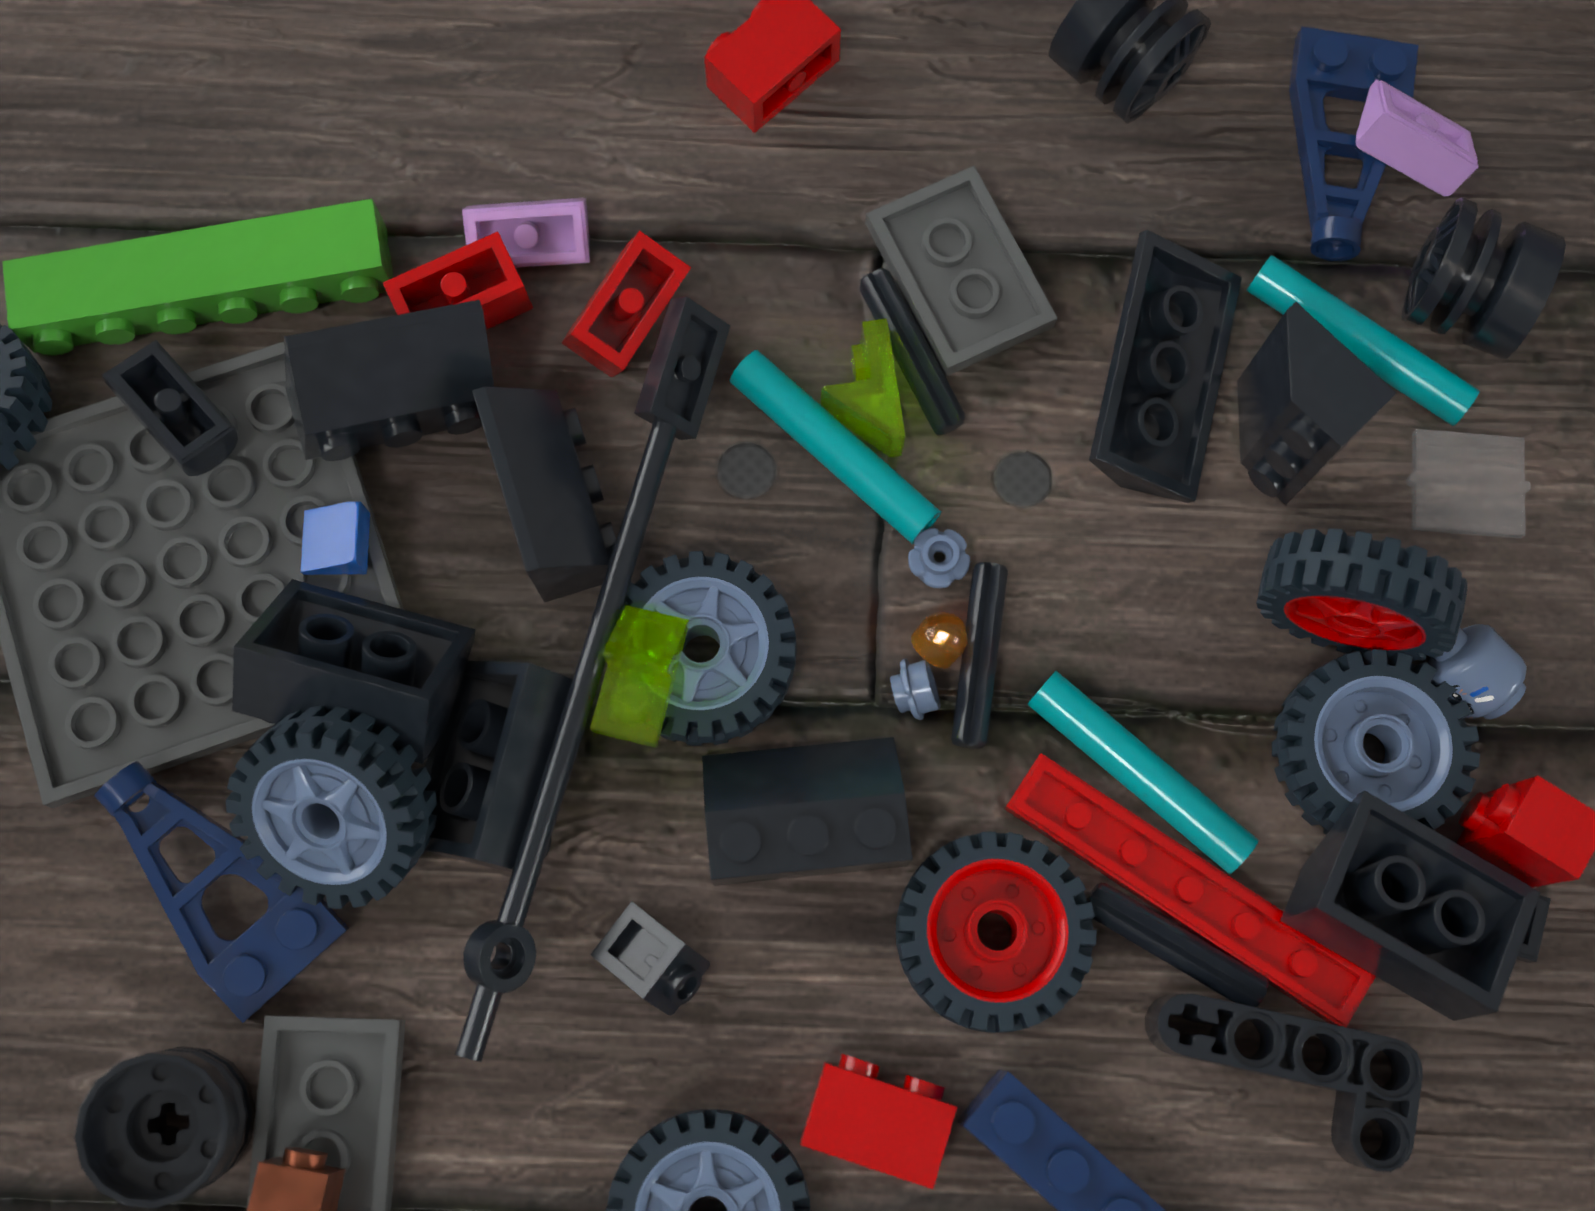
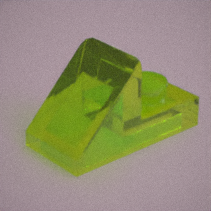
M887 318L862 321L860 344L851 345V361L855 382L822 387L821 406L840 423L888 457L902 456L905 430Z
M625 605L603 652L607 668L590 727L593 733L657 748L687 635L689 620Z

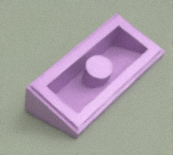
M1376 79L1370 86L1356 133V146L1358 149L1442 196L1448 197L1453 194L1479 167L1470 131L1382 80L1378 81Z
M586 198L472 205L462 209L466 245L498 231L515 268L590 263Z

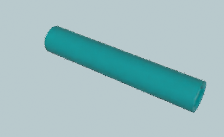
M1273 255L1269 257L1246 290L1282 315L1290 306L1297 302L1381 380L1451 426H1455L1480 393V390Z
M759 350L751 352L736 367L730 377V383L911 544H914L916 537L922 531L931 528L936 522L941 511Z
M1055 671L1027 704L1228 874L1233 873L1259 842L1257 837L1059 672Z

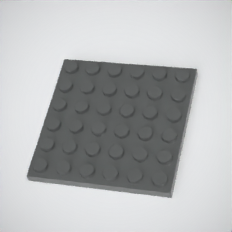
M284 341L186 373L235 427L238 435V441L232 453L221 464L207 473L198 476L186 475L117 396L48 418L44 432L30 431L37 443L29 453L18 448L13 452L20 461L9 471L0 464V644L44 806L56 808L96 794L110 778L133 762L139 761L151 775L258 738L275 724L265 722L262 719L232 711L234 645L292 579L404 610L355 455L339 461H326L322 457L305 460L286 394ZM361 501L370 512L367 574L303 575L301 573L304 510L343 502Z

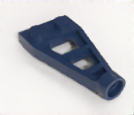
M1301 26L1295 39L1289 93L1312 233L1310 250L1312 254L1321 259L1343 261L1352 259L1360 253L1363 221L1386 166L1382 161L1358 149L1356 146V135L1329 130L1325 120L1323 98L1328 96L1366 103L1370 86L1376 79L1384 81L1413 98L1418 45L1303 26ZM1324 154L1362 160L1363 165L1356 189L1326 184Z
M139 761L123 768L96 792L94 797L120 824L197 974L242 1023L255 1014L349 929L341 918L331 908H328L327 903L323 899L316 906L302 902L303 888L300 887L291 896L277 889L282 880V877L277 873H274L268 880H265L256 871L263 862L262 858L257 856L247 860L239 849L245 842L244 839L233 837L232 831L156 783V780ZM147 794L149 796V803L146 808L139 812H133L130 807ZM180 826L190 829L215 852V860L189 883H184L177 878L160 852L161 841L175 828ZM226 874L241 876L262 890L268 898L266 913L234 940H226L216 934L202 905L205 890L220 876Z

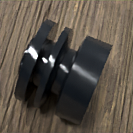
M1077 0L1060 24L1050 44L1048 56L1080 84L1092 80L1105 70L1097 85L1095 96L1104 105L1115 101L1113 112L1128 124L1138 119L1177 84L1191 65L1195 54L1208 34L1211 26L1210 19L1198 9L1186 14L1189 5L1187 0H1165L1155 9L1154 7L1158 0Z
M1459 198L1448 209L1439 225L1431 231L1416 258L1408 281L1409 288L1402 308V320L1414 325H1422L1433 312L1430 322L1431 331L1441 335L1445 334L1464 313L1466 318L1462 332L1463 344L1500 359H1507L1521 345L1543 310L1560 271L1566 242L1561 235L1530 223L1522 222L1499 244L1497 242L1502 224L1501 212L1493 209L1485 211L1475 223L1478 212L1477 203L1465 198Z
M180 1046L124 1060L96 1080L80 1106L74 1137L80 1165L99 1192L122 1205L157 1208L183 1200L198 1190L213 1184L237 1165L252 1139L256 1110L250 1084L236 1065L210 1049ZM173 1111H176L179 1115H188L189 1127L179 1131L176 1126H167L166 1115Z

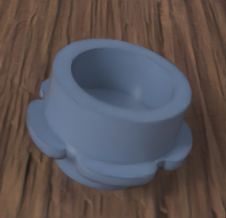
M936 528L922 531L914 541L915 548L910 550L908 554V564L912 573L932 588L949 587L955 580L962 579L970 567V556L965 552L967 543L959 533L951 529H946L944 532H939ZM936 552H942L945 555V560L943 562H936L933 555Z
M907 659L901 660L900 674L890 677L896 705L901 713L911 711L915 719L922 720L924 719V713L941 708L939 692L932 669L927 660L912 664Z

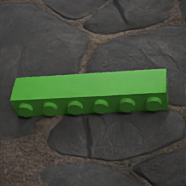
M373 199L2 261L8 328L34 353L38 352L45 355L65 354L72 351L73 346L95 342L111 345L124 344L132 341L135 335L159 331L167 334H183L194 330L196 325L217 321L232 324L246 323L254 320L258 314L281 310L289 313H305L317 308L318 304L339 300L351 303L368 302L377 298L380 293H386L383 282L394 278L386 224Z

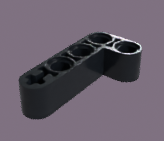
M1167 994L1157 998L1149 1006L1145 1016V1031L1150 1042L1158 1050L1170 1055L1336 1091L1331 1139L1336 1152L1346 1162L1378 1172H1391L1401 1168L1410 1158L1414 1147L1423 1070L1417 1052L1408 1043L1392 1037L1197 994ZM1183 1012V1018L1188 1021L1213 1024L1210 1036L1181 1034L1179 1037V1031L1168 1027L1169 1016L1182 1014ZM1245 1020L1252 1022L1260 1034L1259 1049L1249 1058L1243 1057L1238 1052L1234 1043L1236 1028ZM1312 1035L1317 1036L1323 1042L1326 1049L1325 1063L1319 1071L1314 1073L1305 1066L1302 1059L1304 1042ZM1380 1050L1389 1057L1392 1064L1390 1080L1382 1087H1379L1373 1081L1370 1074L1371 1059ZM1374 1119L1380 1125L1383 1141L1380 1149L1375 1154L1368 1156L1360 1144V1133L1367 1121Z

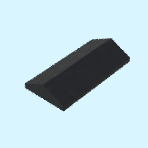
M1149 230L1139 233L1089 461L1119 487L1191 503L1195 502L1242 277Z

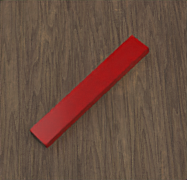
M1042 753L1037 756L1004 810L1198 938L1263 975L1269 981V985L1329 1024L1347 1027L1376 978L1375 975L1281 922L1284 911Z

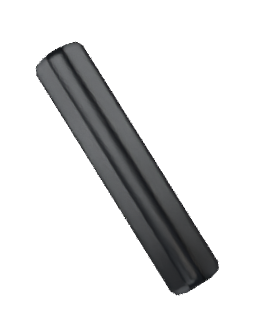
M880 268L865 275L860 280V292L931 428L937 435H944L956 430L964 424L965 413L890 271Z
M978 562L972 572L951 737L954 745L963 748H983L988 739L1008 575L1007 568L998 563Z
M1099 883L1092 889L1087 901L1092 903L1095 915L1094 920L1234 1003L1257 1008L1263 1001L1269 987V981L1263 975L1107 883Z

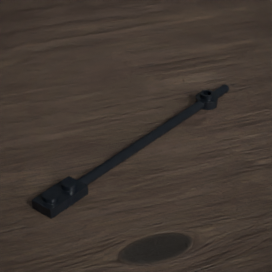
M688 297L670 299L634 414L652 424L651 431L497 920L487 921L477 927L470 935L464 949V969L468 978L476 985L455 1055L466 1059L482 1062L503 993L512 992L521 987L533 971L536 960V947L533 937L524 928L525 920L675 438L679 440L696 439L731 325ZM496 947L495 956H494L493 960L491 961L492 952H493L494 948Z

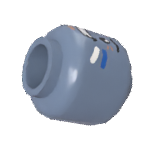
M1474 624L1463 629L1460 628L1453 649L1449 653L1443 652L1442 656L1430 657L1427 664L1437 669L1430 683L1437 686L1446 681L1449 685L1458 689L1447 700L1453 705L1466 701L1472 714L1465 718L1475 719L1484 717L1489 720L1498 718L1512 709L1521 700L1526 690V686L1523 683L1527 672L1525 662L1502 636L1489 625Z

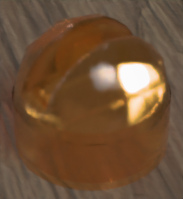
M950 612L931 614L920 623L911 635V642L918 654L927 662L939 668L951 667L963 653L968 640L962 619Z

